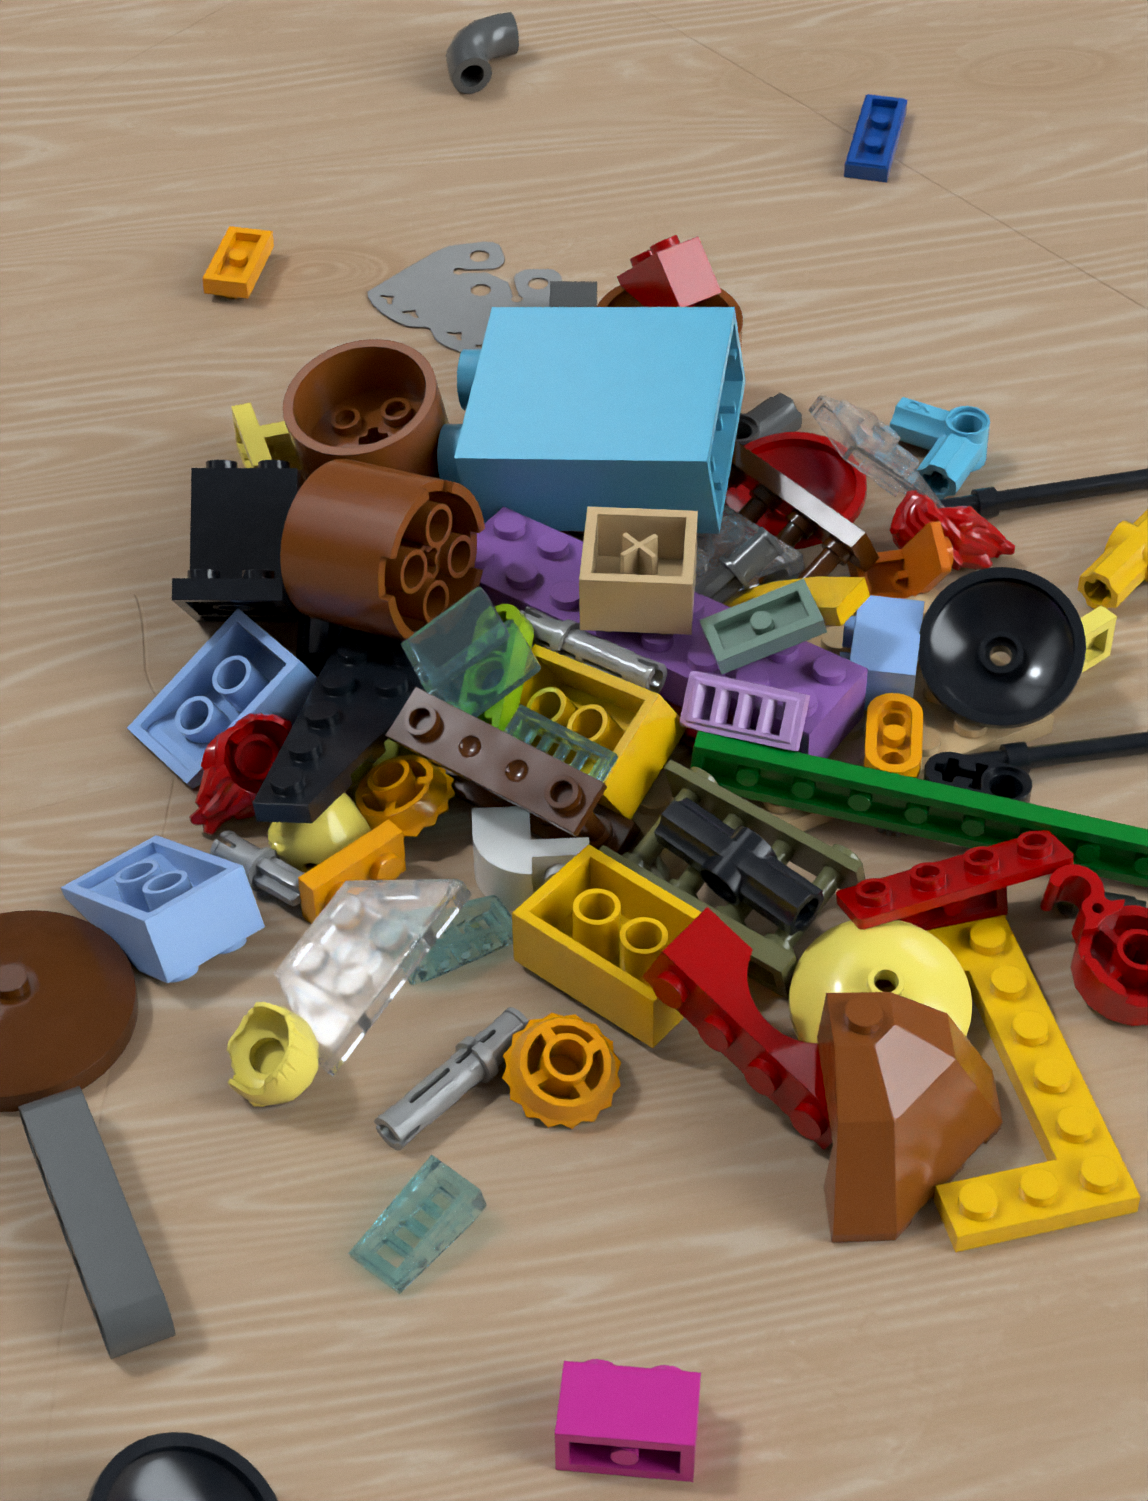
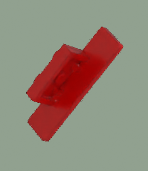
M1029 831L1019 835L1018 838L988 847H974L967 850L964 854L944 860L919 863L910 870L893 875L862 880L855 886L838 890L836 892L837 905L858 929H867L894 920H901L927 931L1008 915V886L1053 873L1059 867L1074 864V855L1050 831Z

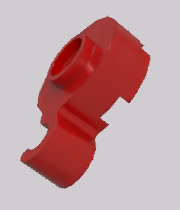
M1071 864L1057 868L1049 878L1040 902V908L1048 912L1052 910L1056 903L1067 901L1073 903L1079 909L1071 930L1072 937L1076 943L1070 966L1075 988L1087 1005L1105 1018L1129 1026L1148 1025V908L1138 905L1123 906L1125 899L1108 900L1105 897L1102 880L1087 867Z

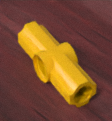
M1148 509L1134 523L1126 520L1120 522L1110 535L1104 553L1080 575L1077 590L1082 593L1087 605L1091 608L1096 609L1101 605L1106 609L1117 608L1143 580L1148 582Z

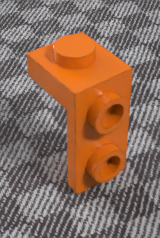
M940 521L929 522L902 549L877 552L880 558L866 573L850 561L847 562L850 577H865L870 595L905 599L910 596L915 597L921 593H928L951 572L953 548L950 540L944 537Z

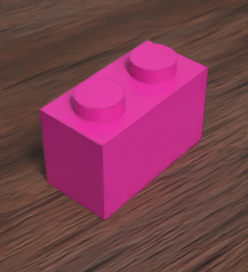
M591 1359L585 1362L564 1361L555 1426L556 1470L693 1482L701 1373L683 1371L678 1367L670 1365L642 1368L619 1366L601 1359Z

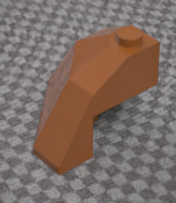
M892 992L826 993L817 1042L833 1142L823 1186L831 1242L894 1241L911 1224L913 1216L931 1197L934 1199L936 1185L950 1183L964 1168L965 1161L982 1143L987 1144L1001 1129L1003 1120L993 1070L951 1017L943 1011Z

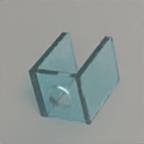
M481 587L472 590L401 643L426 692L476 718L537 674L541 669L538 660L513 620H507L503 623L488 595Z

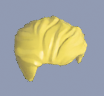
M344 792L313 823L272 822L267 834L268 844L277 851L280 859L299 871L306 873L307 863L320 864L372 829L352 799Z
M256 1002L253 1008L248 1010L247 1015L243 1017L240 1025L228 1041L226 1051L230 1054L231 1067L235 1075L227 1083L253 1106L264 1107L294 1100L312 1083L318 1071L319 1047L312 1027L304 1018L284 1006Z

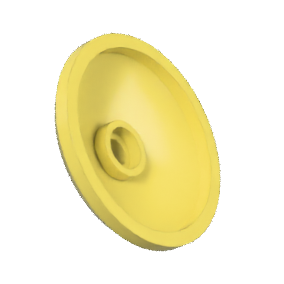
M851 920L841 923L816 938L804 951L795 967L789 990V1013L793 1029L799 1041L818 1043L817 1035L826 993L882 992L874 984L881 979L893 983L895 990L892 993L947 1013L963 1034L967 1036L972 1015V997L964 970L953 953L939 939L911 923L894 920L867 929H858Z

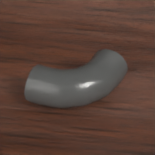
M511 12L474 20L459 30L454 36L446 52V61L450 80L459 92L473 94L485 88L492 76L489 61L493 58L518 52V27Z

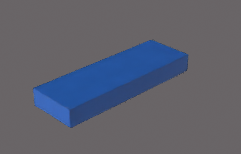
M871 94L865 95L846 158L844 177L879 182L888 181L907 113V99Z

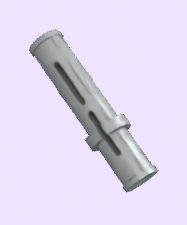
M529 606L525 607V611H520L533 625L534 639L532 645H539L656 693H659L664 686L667 668L663 663L645 658L629 649L601 639L587 631L580 630V623L570 619L565 621L557 620Z
M508 1007L492 1024L475 1037L466 1036L456 1045V1053L439 1068H436L401 1100L374 1120V1123L377 1124L376 1130L381 1138L391 1148L399 1151L402 1150L420 1131L435 1121L472 1087L474 1088L479 1082L488 1083L499 1073L498 1066L504 1062L503 1054L512 1045V1035L523 1030L529 1022L528 1019L519 1010Z

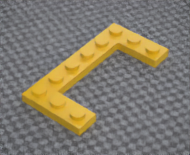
M1005 915L927 930L953 953L962 966L969 983L971 996L1047 1159L1046 1162L936 1185L934 1203L954 1251L960 1252L1137 1212L1141 1198ZM881 979L874 983L882 992H892L895 990L893 983L888 980Z

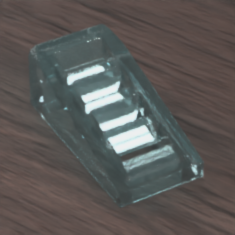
M521 704L504 732L531 745L536 735L542 737L536 748L545 753L549 751L553 743L559 744L553 757L564 762L571 750L578 752L570 766L578 770L582 769L588 757L596 760L597 762L589 775L602 782L618 759L615 752Z
M496 895L394 916L387 946L388 953L411 985L423 983L513 944L512 915ZM484 919L490 928L483 929L478 921ZM459 929H463L465 933L462 934Z
M431 1155L352 1248L349 1255L353 1260L400 1294L486 1208L487 1204L483 1194L478 1187ZM437 1193L451 1202L446 1211L431 1201ZM422 1210L433 1218L436 1223L431 1229H428L413 1218V1216ZM404 1227L419 1238L420 1242L415 1248H412L396 1236L395 1233ZM386 1244L405 1258V1260L396 1268L378 1255L376 1251Z

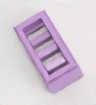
M691 671L681 711L680 726L791 751H799L810 695L712 673ZM733 691L739 692L733 724H728L726 722ZM756 696L763 698L755 730L750 729L755 699ZM782 701L786 702L780 733L776 735L772 734L771 730L777 702Z

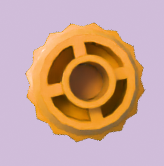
M416 755L397 756L378 764L360 781L355 793L356 807L372 830L389 819L403 831L404 837H417L423 828L435 826L438 815L449 810L448 800L455 795L451 787L454 778L446 774V769L435 766L425 758Z
M550 1013L543 1019H530L523 1030L512 1035V1045L503 1054L506 1068L502 1079L510 1086V1100L522 1105L526 1117L539 1118L548 1128L562 1124L573 1129L582 1121L594 1122L601 1110L612 1106L613 1093L621 1086L618 1076L621 1062L614 1053L613 1041L601 1033L597 1024L585 1022L576 1014L562 1016Z

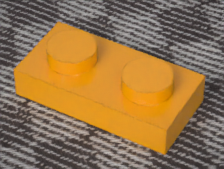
M229 226L202 278L204 293L221 295L226 298L248 299L274 248L273 231Z
M388 819L298 877L302 916L318 929L336 916L346 914L356 903L380 887L393 883L400 874L406 871L403 831Z

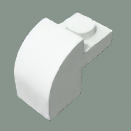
M518 806L472 808L473 856L476 883L481 892L490 901L511 911L516 910L589 844V837L531 840L530 814Z

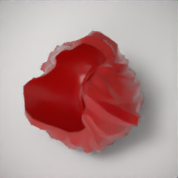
M911 490L906 493L904 499L896 508L889 530L894 544L898 549H902L929 522L940 521L944 537L950 540L953 548V564L951 568L957 571L961 567L975 570L987 569L993 566L990 558H998L1000 555H1013L1015 553V545L1007 540L995 526L979 515L972 507L938 508L928 495L918 493L917 490Z
M249 713L238 720L233 727L219 733L207 745L201 762V767L204 769L195 800L198 809L189 816L193 825H203V832L213 836L217 829L232 817L245 819L255 816L253 801L292 728L291 721L274 714Z

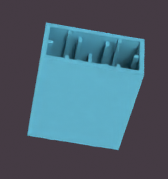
M492 307L482 348L464 349L459 357L457 392L460 406L466 412L463 424H444L441 428L437 449L440 479L460 483L471 491L482 511L484 524L503 506L558 531H585L587 506L698 511L697 533L719 534L746 382L735 307Z

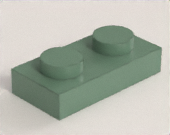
M804 578L699 620L703 634L721 674L827 633L824 619Z

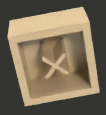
M587 506L579 576L580 630L692 635L698 511Z

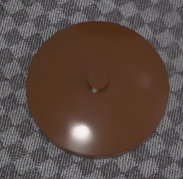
M40 910L0 913V1112L19 1111L18 1106L77 1086L84 1089L101 1077L117 1061L132 1037L138 1017L139 1002L131 964L125 952L110 935L85 920L63 913Z

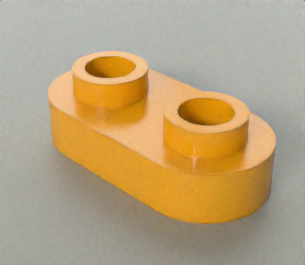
M886 693L879 695L867 707L864 767L918 778L922 760V707L915 699L904 694Z

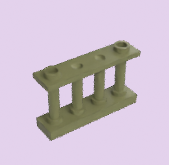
M670 760L664 767L672 797L674 798L673 801H681L687 797L735 830L739 826L751 829L771 846L780 862L785 865L791 862L817 876L812 883L823 891L824 901L817 912V916L837 889L842 890L852 887L865 880L863 863L854 852L845 846L834 844L831 847L719 786L716 780L701 768L691 767L688 769L673 760ZM661 816L632 853L625 852L623 855H620L604 845L599 849V851L702 912L706 907L711 909L753 949L748 964L747 976L787 1000L789 999L791 979L797 965L793 948L806 930L790 936L778 928L774 934L767 933L765 936H762L746 926L744 921L753 909L745 903L741 902L736 906L728 903L726 906H718L715 909L699 900L697 893L705 882L701 878L699 871L691 865L686 868L678 880L670 879L667 882L653 874L649 867L665 848L657 842L654 834Z

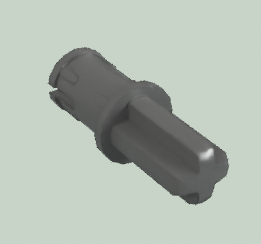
M761 527L754 536L730 557L721 556L718 559L720 565L695 586V592L724 604L741 588L747 591L750 588L748 582L775 558L780 557L784 551L773 536Z

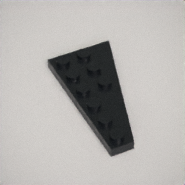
M466 614L459 626L448 637L437 635L433 639L423 642L422 646L344 627L253 801L257 822L313 823L352 785L351 774L364 761L375 763L386 752L384 743L388 739L386 734L415 687L441 699L452 688L450 678L462 667L469 668L478 624L484 614Z

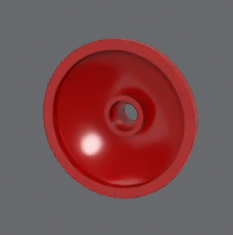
M784 432L758 438L744 445L749 451L850 522L854 523L863 510L867 497L866 473L857 456L840 442L814 433ZM742 484L737 489L731 487L726 493L722 516L724 526L751 499L749 495L750 490ZM777 509L772 514L766 512L742 540L747 542L761 527L766 529L774 538L787 524L785 521L786 516ZM812 534L808 540L802 538L791 550L804 549L823 542Z

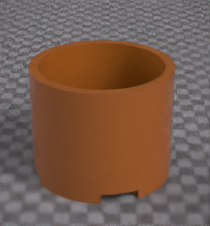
M366 339L336 346L318 355L308 362L292 379L283 400V418L305 479L320 466L335 459H350L440 479L437 462L438 440L442 426L449 424V420L433 368L428 360L417 350L403 343L391 340Z
M350 459L329 461L316 469L303 483L291 504L285 521L280 561L283 583L288 597L297 610L309 618L419 646H422L423 642L429 641L437 635L448 637L466 616L481 582L483 569L475 568L477 533L485 529L482 511L471 491L460 483Z

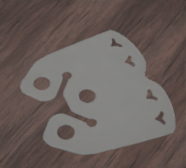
M477 242L452 245L438 250L397 273L367 293L372 305L391 320L404 326L429 328L437 342L455 351L462 352L464 349H481L476 347V345L483 344L492 307H549L550 281H562V277L553 269H526L520 271L514 276L518 295L523 299L520 302H513L511 300L513 296L509 283L489 273H462L459 275L453 273L457 268H462L463 270L495 269L504 263L505 258L499 244L494 242ZM474 251H485L489 254V258L482 262L473 261L469 256ZM534 278H542L547 280L548 286L543 289H533L529 287L528 282ZM481 284L490 287L491 291L487 295L476 296L471 293V288ZM381 295L393 296L392 304H388L387 299L382 298ZM415 310V313L418 316V318H414L411 316V314H404L402 312ZM448 332L462 333V340H457L456 336L449 335Z

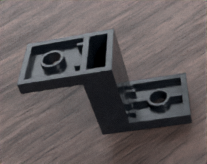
M232 460L206 461V468H191L190 570L187 571V578H172V601L196 622H226L237 609H240L254 622H299L296 619L295 606L289 599L283 583L280 561L285 521L297 492L305 482L297 468H290V462L283 460H262L258 462V468H238V463Z

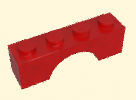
M706 907L660 953L642 978L652 986L655 995L662 1003L676 1009L698 1030L701 1039L706 1045L715 1051L721 1052L744 1074L747 1083L756 1092L767 1096L790 1118L792 1125L801 1135L815 1141L825 1150L832 1143V1135L818 1043H808L790 1038L775 1029L761 1015L751 997L747 979L748 964L753 949L711 909Z

